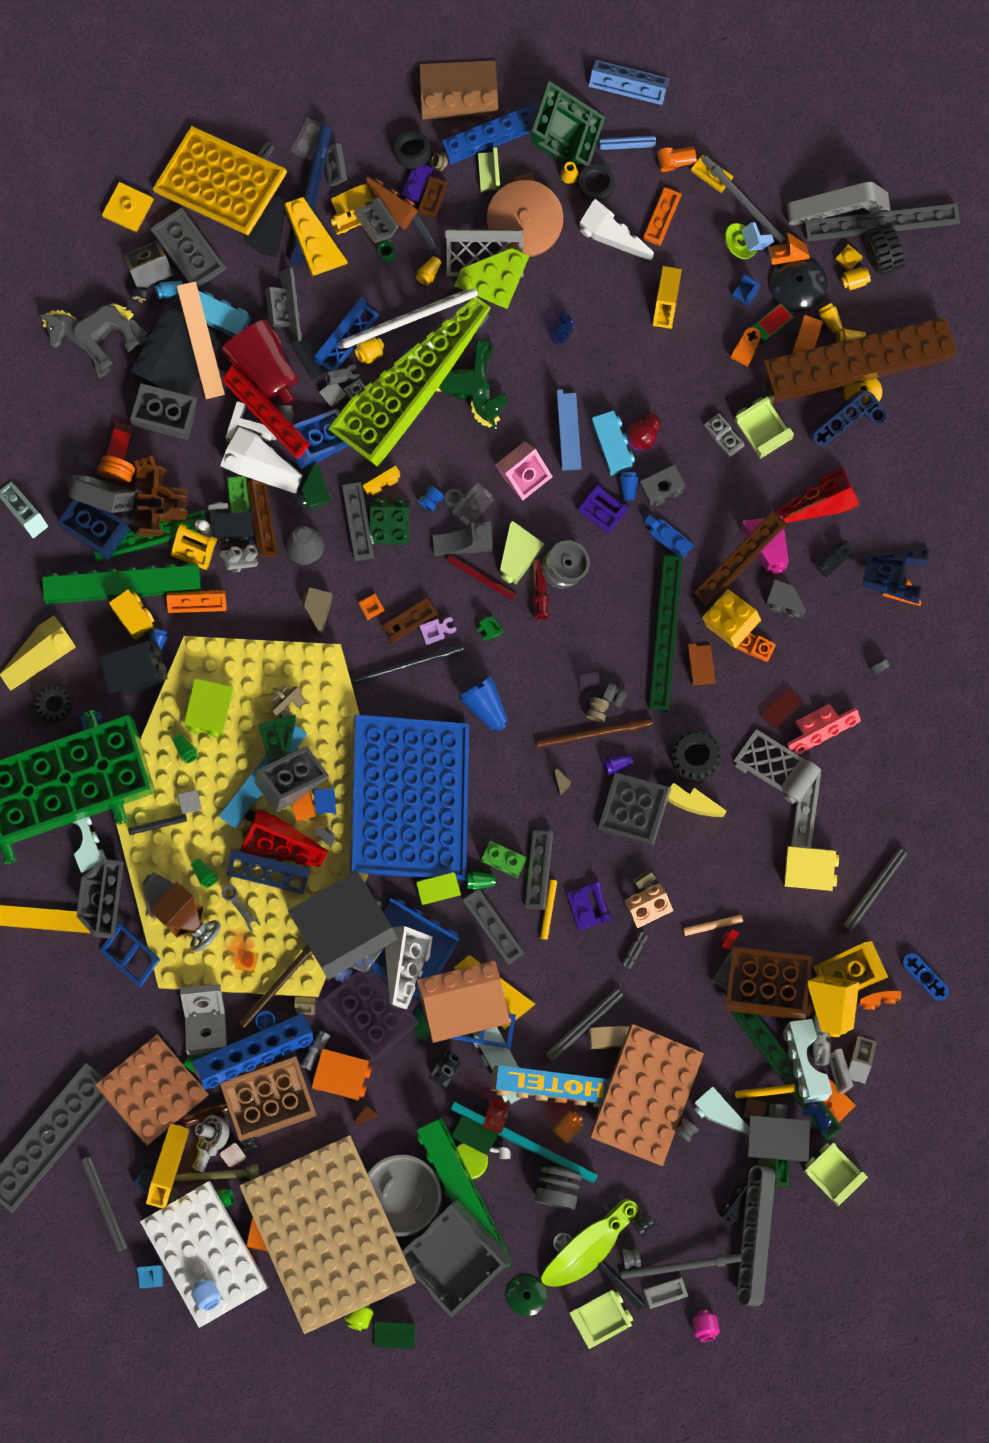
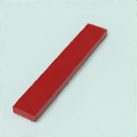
M235 365L231 366L222 378L223 383L296 459L300 458L310 443Z

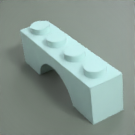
M90 817L72 822L81 828L83 834L81 847L74 854L83 876L102 860L106 859L103 849L99 850L96 843L99 842L96 832H91L89 827L92 824Z
M812 1019L789 1022L783 1031L785 1041L788 1042L789 1058L794 1064L793 1072L795 1078L798 1079L799 1095L803 1098L804 1104L826 1101L832 1094L828 1075L815 1070L807 1059V1047L817 1038Z

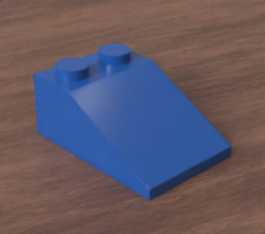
M337 409L293 425L310 443L303 455L296 459L301 469L316 464L349 446L328 429L340 414Z

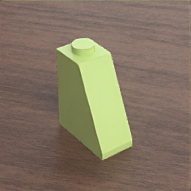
M513 521L509 527L500 573L506 582L517 584L533 563V560L543 550L544 543Z

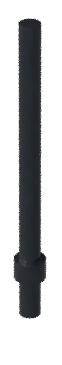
M463 644L449 648L447 646L439 648V651L352 676L350 680L353 685L436 659L450 658V655L463 652Z

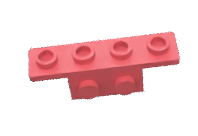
M829 703L795 721L802 736L788 742V749L797 755L802 754L813 746L819 745L849 727L855 726L861 721L858 710L853 708L838 716Z

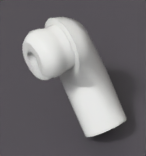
M197 520L195 522L196 530H199L209 538L213 537L214 529L206 520Z

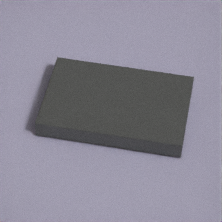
M750 1116L747 1157L807 1162L809 1159L810 1121Z

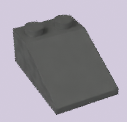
M306 746L258 769L254 783L273 809L278 812L295 803L326 780L329 775Z

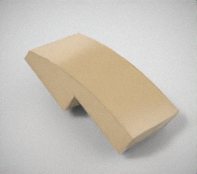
M629 1027L590 1028V1049L622 1048Z

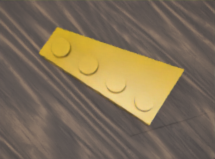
M303 197L284 204L311 276L348 264Z
M469 955L455 966L454 969L459 970L481 963ZM501 979L507 1011L510 1014L516 1015V1021L531 1009L535 1003ZM510 1024L502 1025V1028L505 1030Z

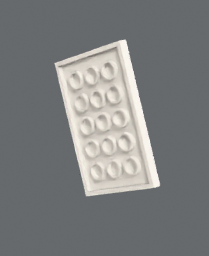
M210 1181L167 1205L166 1209L162 1208L140 1221L199 1328L269 1288ZM201 1279L213 1281L221 1293L219 1305L209 1311L199 1309L191 1296L194 1284Z

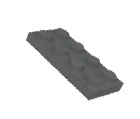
M180 208L150 228L187 282H196L197 289L226 270L223 263L183 208Z

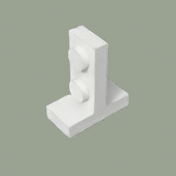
M241 402L236 403L226 435L227 443L231 442L239 427L259 435L265 441L277 439L265 425L243 419L246 410L245 404Z

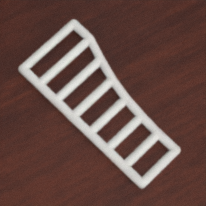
M471 289L458 292L337 342V347L348 348L476 297L478 291Z

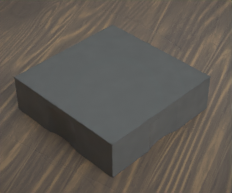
M358 871L288 910L295 926L308 944L328 980L350 968L360 959L374 954L398 940L391 924Z
M459 1200L452 1203L431 1223L430 1227L402 1251L414 1278L428 1289L433 1299L450 1317L458 1313L513 1260Z

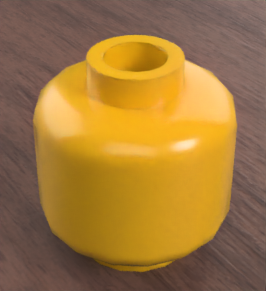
M373 337L356 344L354 351L360 362L371 364L383 356L384 344L380 338L376 339Z

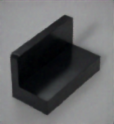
M309 337L301 343L298 339L291 343L293 351L312 380L327 371L315 362V355L320 348L313 337ZM326 359L324 362L331 367V365Z

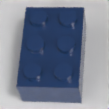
M77 500L72 501L57 522V525L63 532L106 560L110 559L131 530L126 522L114 514Z

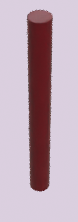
M451 554L448 556L447 562L510 600H514L516 593Z

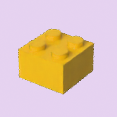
M128 589L109 602L113 612L135 642L154 628L152 615L147 608H141L143 604L135 592L131 594Z
M728 589L702 617L708 629L734 648L761 621L756 609Z

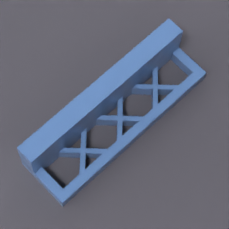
M596 60L592 69L589 87L662 105L670 78Z
M557 390L562 471L580 470L581 455L576 393L563 394V390Z

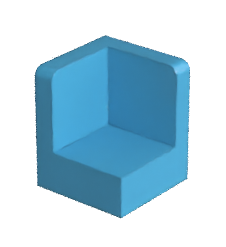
M161 1265L137 1267L139 1288L164 1286Z

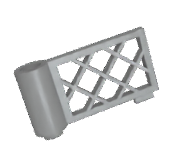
M757 729L734 760L737 769L744 773L749 771L785 794L784 798L792 804L801 801L821 772V769L814 763L803 759ZM759 736L765 741V747L754 749L753 742ZM778 748L781 750L782 757L770 759L769 749ZM766 750L768 759L757 762L755 752ZM753 753V763L746 764L741 761L745 754ZM794 758L799 761L794 768H786V759ZM783 760L784 770L773 772L771 763ZM769 763L770 773H760L758 765ZM785 773L786 780L781 786L775 782L774 775Z

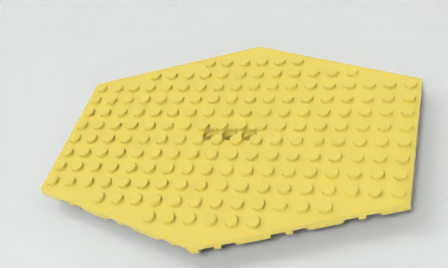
M184 636L167 675L168 679L164 682L140 739L156 793L124 804L123 807L128 822L124 823L122 821L123 824L117 825L147 945L160 958V961L154 968L158 988L180 990V988L189 986L220 984L222 992L265 994L303 951L302 948L307 944L295 926L288 910L352 874L350 873L353 723L354 716L360 714L341 644ZM195 679L234 687L235 692L231 699L224 736L219 735V738L210 737L207 735V732L200 731L199 734L189 732L188 728H185L184 722ZM284 685L289 690L294 686L299 687L302 690L301 694L306 700L299 708L292 702L286 706L296 715L295 725L307 733L306 738L296 751L307 746L329 775L326 780L311 790L314 807V790L334 788L337 815H332V813H316L317 816L296 821L292 805L276 812L263 794L248 813H256L257 809L275 815L328 850L320 867L296 864L295 861L283 860V863L309 869L310 873L304 895L227 876L231 850L241 852L240 848L251 821H248L245 816L235 829L219 817L266 756L258 724L280 718L273 715L269 710L280 700L279 698L275 703L272 702L271 698L275 695L272 689L276 687L280 690ZM178 734H182L198 749L197 753L199 756L189 764L181 761L172 741ZM194 790L198 791L202 810L186 814L187 822L129 835L128 827L182 815L178 795ZM319 827H322L324 830L327 827L335 834L336 843L332 848L316 836L315 832ZM265 857V858H267V859H271V860L277 861L276 858ZM198 858L217 873L218 881L209 888L200 885L191 867V863ZM234 862L232 872L240 874L246 870L243 863ZM260 867L250 871L254 878L259 879L266 875ZM155 872L174 884L178 882L191 893L204 907L202 918L204 924L212 920H218L221 923V929L211 944L201 951L193 952L190 949V942L193 938L191 933L177 938L157 919H151L143 891V882L148 874L152 875ZM280 872L270 875L274 883L285 880ZM359 874L365 883L368 874ZM294 877L289 880L292 887L301 889L303 878ZM226 885L236 887L237 897L243 906H245L254 919L259 920L261 926L255 921L251 922L250 927L253 929V932L248 929V923L232 902L226 901L222 897V889ZM232 890L226 892L228 897H232L234 894ZM314 955L309 956L275 995L319 997L327 977Z

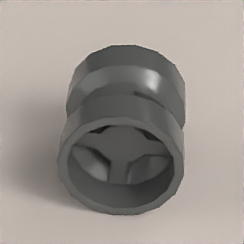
M610 682L603 700L613 702L615 706L621 708L628 690L625 688L620 689L616 687V684Z

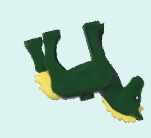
M477 340L474 369L450 370L436 391L444 395L454 396L457 400H465L466 397L471 398L474 418L481 422L482 425L496 429L497 421L500 420L499 414L508 402L506 394L501 393L496 397L490 398V388L486 372L488 359L492 355L495 346H489L488 341Z

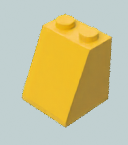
M825 975L808 980V988L821 1031L827 1032L828 1036L840 1037L841 1034H846V1032L854 1029L859 982Z

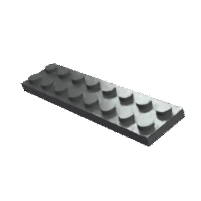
M87 1063L84 1064L0 1164V1204L11 1213L18 1208L107 1102L105 1097L95 1087L104 1077Z

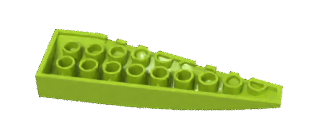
M477 297L471 299L456 312L455 316L443 322L438 330L431 332L426 340L421 344L418 343L397 360L392 368L388 371L385 370L380 375V378L368 384L363 392L359 395L356 394L328 429L378 467L445 379L491 307Z

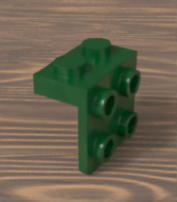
M376 498L371 500L370 536L372 544L407 545L409 543L410 501H406L404 498H396L394 500Z

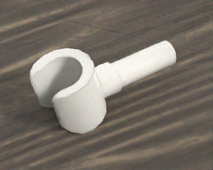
M492 1147L490 1152L499 1153V1159L511 1158L510 1150L506 1147Z

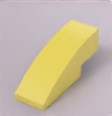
M675 783L670 787L671 792L668 802L681 809L711 817H724L726 814L725 809L695 788L689 794Z

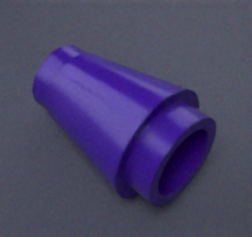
M630 754L608 756L605 760H602V765L607 775H615V772L618 773L633 765V760Z

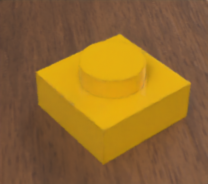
M847 245L835 261L849 271L861 261L863 256L850 245Z

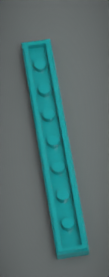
M454 1102L451 1108L452 1112L469 1118L561 1168L581 1175L583 1179L591 1183H595L598 1175L503 1126L498 1128L485 1123V1117Z

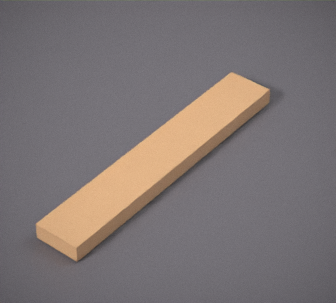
M196 282L176 286L205 399L225 395Z

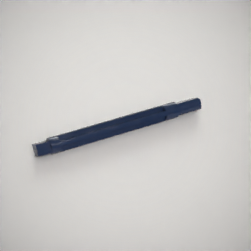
M320 126L304 194V199L313 212L315 211L332 129L327 126ZM295 235L290 264L301 267L304 255Z

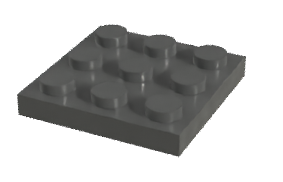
M615 772L598 829L654 845L671 788Z

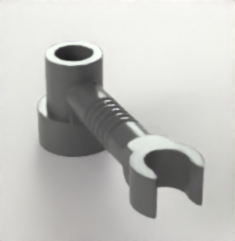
M226 885L222 889V897L226 901L232 902L248 923V929L253 932L250 924L255 921L261 926L259 920L254 919L245 906H243L237 897L236 887ZM228 890L234 892L232 897L226 896Z

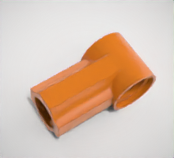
M694 146L675 150L673 148H664L657 151L661 172L673 171L677 167L692 165L697 162Z

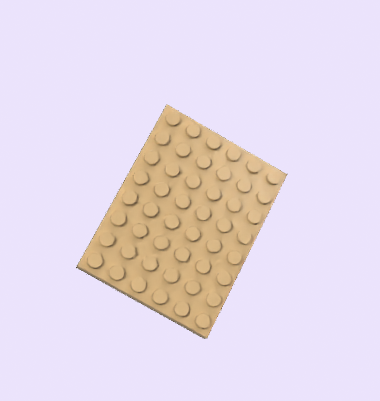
M350 1135L240 1185L304 1334L416 1283Z

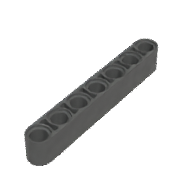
M755 1165L749 1170L741 1248L742 1262H740L737 1289L738 1303L743 1306L758 1307L764 1300L776 1177L774 1169L767 1166Z

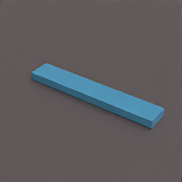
M296 725L289 754L295 752L307 736V733ZM267 754L219 815L222 820L235 829L262 795L254 781L258 769L271 764L268 762Z

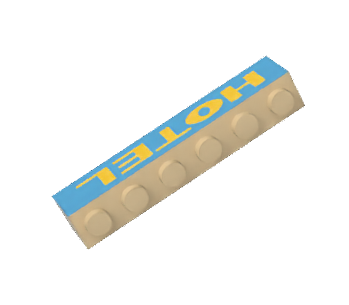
M497 1065L493 1066L491 1091H497V1095L509 1096V1093H514L517 1098H528V1095L536 1096L535 1100L540 1101L554 1098L557 1103H567V1100L574 1101V1105L586 1106V1103H593V1107L600 1108L610 1079Z

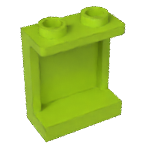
M195 679L184 722L185 728H188L189 732L199 734L200 731L207 732V735L210 737L219 738V735L224 736L228 711L235 692L234 687Z

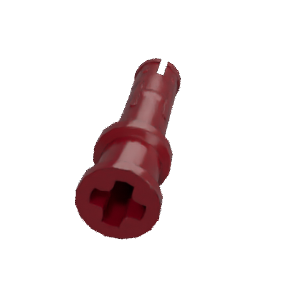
M542 559L533 560L535 596L532 598V603H534L535 607L533 619L536 620L550 618V613H548V602L550 600L546 594V580L541 571Z

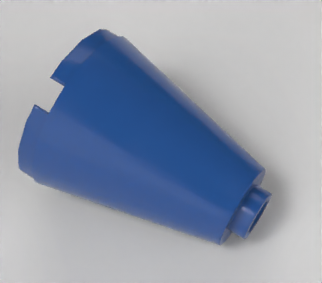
M492 676L481 680L458 696L491 731L496 730L499 732L507 726L508 718Z

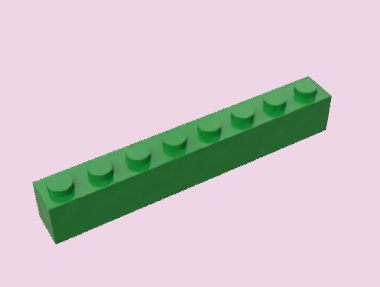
M186 563L181 567H176L173 564L165 565L164 568L147 566L142 570H137L135 567L126 568L125 571L108 569L102 573H98L96 570L87 571L86 574L69 572L63 576L52 573L48 574V577H43V593L46 604L115 599L128 589L131 594L135 592L138 597L167 595V592L202 591L200 567L195 565V563Z
M442 1117L420 1127L417 1130V1138L420 1144H424L427 1150V1159L436 1168V1177L445 1186L444 1193L446 1197L451 1199L453 1203L459 1200L510 1256ZM513 1260L505 1268L509 1267Z

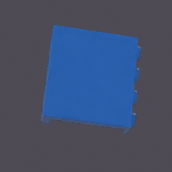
M391 898L389 905L384 911V915L392 927L406 926L433 937L430 957L427 962H424L421 969L423 973L421 977L417 978L415 983L416 989L413 997L420 1000L417 990L418 979L440 974L460 940L457 937L458 934L449 928L447 930L440 927L441 924L432 918L427 920L423 917L424 914L415 908L410 910L406 907L407 904L398 898L396 900ZM385 947L356 962L388 981Z

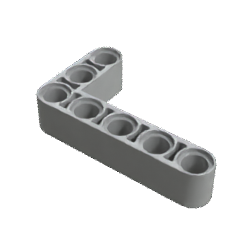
M873 182L860 183L790 202L786 205L790 225L804 224L805 221L818 220L860 208H865L871 213L891 211L888 192Z

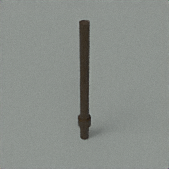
M308 944L302 948L303 951L239 1022L244 1028L247 1027L309 956L313 955Z

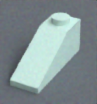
M12 481L0 490V499L32 538L49 527L39 512Z
M713 1087L694 1103L696 1106L694 1110L701 1118L705 1116L710 1121L743 1134H749V1126Z

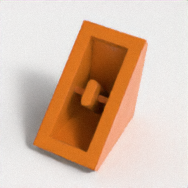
M252 1218L247 1247L268 1251L255 1220Z

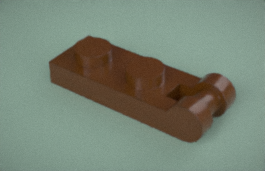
M426 598L385 623L381 628L384 632L388 633L389 640L393 644L420 627V625L438 616V613L429 599ZM396 625H398L401 629L398 632H396L393 628Z

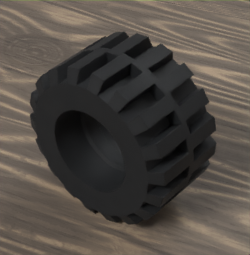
M890 223L865 231L867 253L878 275L883 276L904 268L903 248L896 230Z
M689 730V733H683L680 738L678 737L672 749L671 762L674 765V770L680 774V777H685L690 782L691 780H695V782H699L702 779L703 781L707 780L709 776L712 777L719 767L722 755L720 744L707 731L703 733L702 730H697L696 732ZM691 746L704 748L708 754L707 762L701 766L689 764L685 759L686 749Z

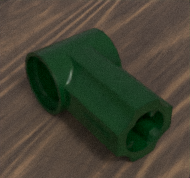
M390 239L374 243L381 262L385 264L394 262L396 252ZM385 250L391 251L388 255L382 254Z

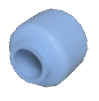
M201 1279L194 1284L191 1296L199 1309L209 1311L219 1305L221 1293L213 1281Z

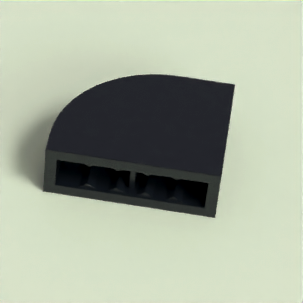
M273 195L250 234L241 233L245 242L255 251L264 255L278 257L286 213L284 206L287 203L286 197Z

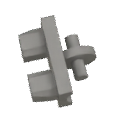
M247 545L244 549L231 547L230 550L221 551L219 554L224 559L227 570H231L234 573L240 572L241 568L256 567L258 565L256 559L258 552L254 545Z

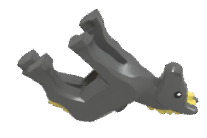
M115 303L101 306L93 312H87L79 322L70 313H65L63 310H52L49 313L40 315L41 320L44 322L43 326L47 327L50 345L54 348L59 347L64 335H66L72 342L88 353L95 363V370L99 378L110 372L109 366L113 364L98 345L112 329L120 330L123 333L125 348L128 352L137 344L143 348L150 337V334L139 327L136 321L131 320V317H133L131 310L127 311L126 307Z

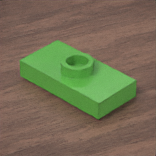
M227 477L230 512H250L247 477Z

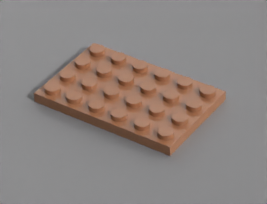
M630 1024L589 1137L663 1166L675 1134L673 1130L678 1126L704 1053Z

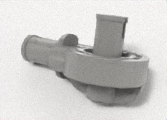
M216 1115L206 1117L202 1123H198L195 1127V1134L199 1138L197 1144L199 1153L192 1168L200 1172L205 1171L210 1156H216L217 1151L226 1144L229 1137L228 1121Z

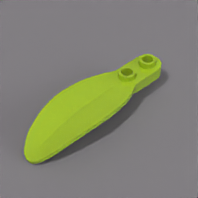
M623 1199L602 1220L592 1223L577 1234L547 1265L541 1275L542 1283L547 1286H563L577 1281L593 1271L608 1255L620 1231L636 1217L638 1213L637 1204L630 1199Z

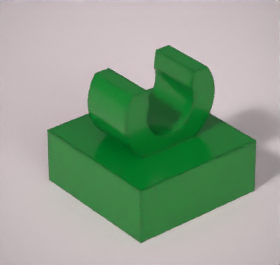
M494 616L484 618L479 622L481 626L477 631L485 630L487 633L483 638L484 641L504 633Z

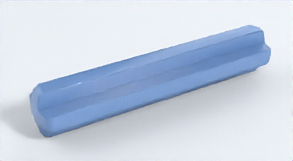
M655 136L601 138L599 144L601 150L655 147L656 138Z

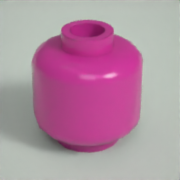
M701 1310L693 1317L692 1328L696 1338L700 1339L701 1342L716 1339L720 1329L718 1318L715 1314L709 1313V1310Z

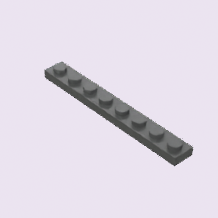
M956 203L805 221V229L808 242L865 235L866 230L886 223H890L896 231L955 225L959 224L960 220Z

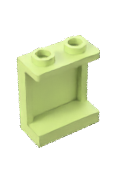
M761 397L754 401L753 406L747 409L745 407L736 413V424L760 459L793 439L794 433L790 428L787 429L770 404L769 397L764 399Z
M827 1143L819 1150L821 1155L817 1159L812 1157L805 1164L807 1169L804 1172L839 1206L868 1177L836 1147L835 1143L831 1145Z
M610 1290L569 1313L588 1349L632 1326L630 1322L633 1321V1318L628 1310H623L621 1306L623 1300L618 1291L614 1293L613 1290Z

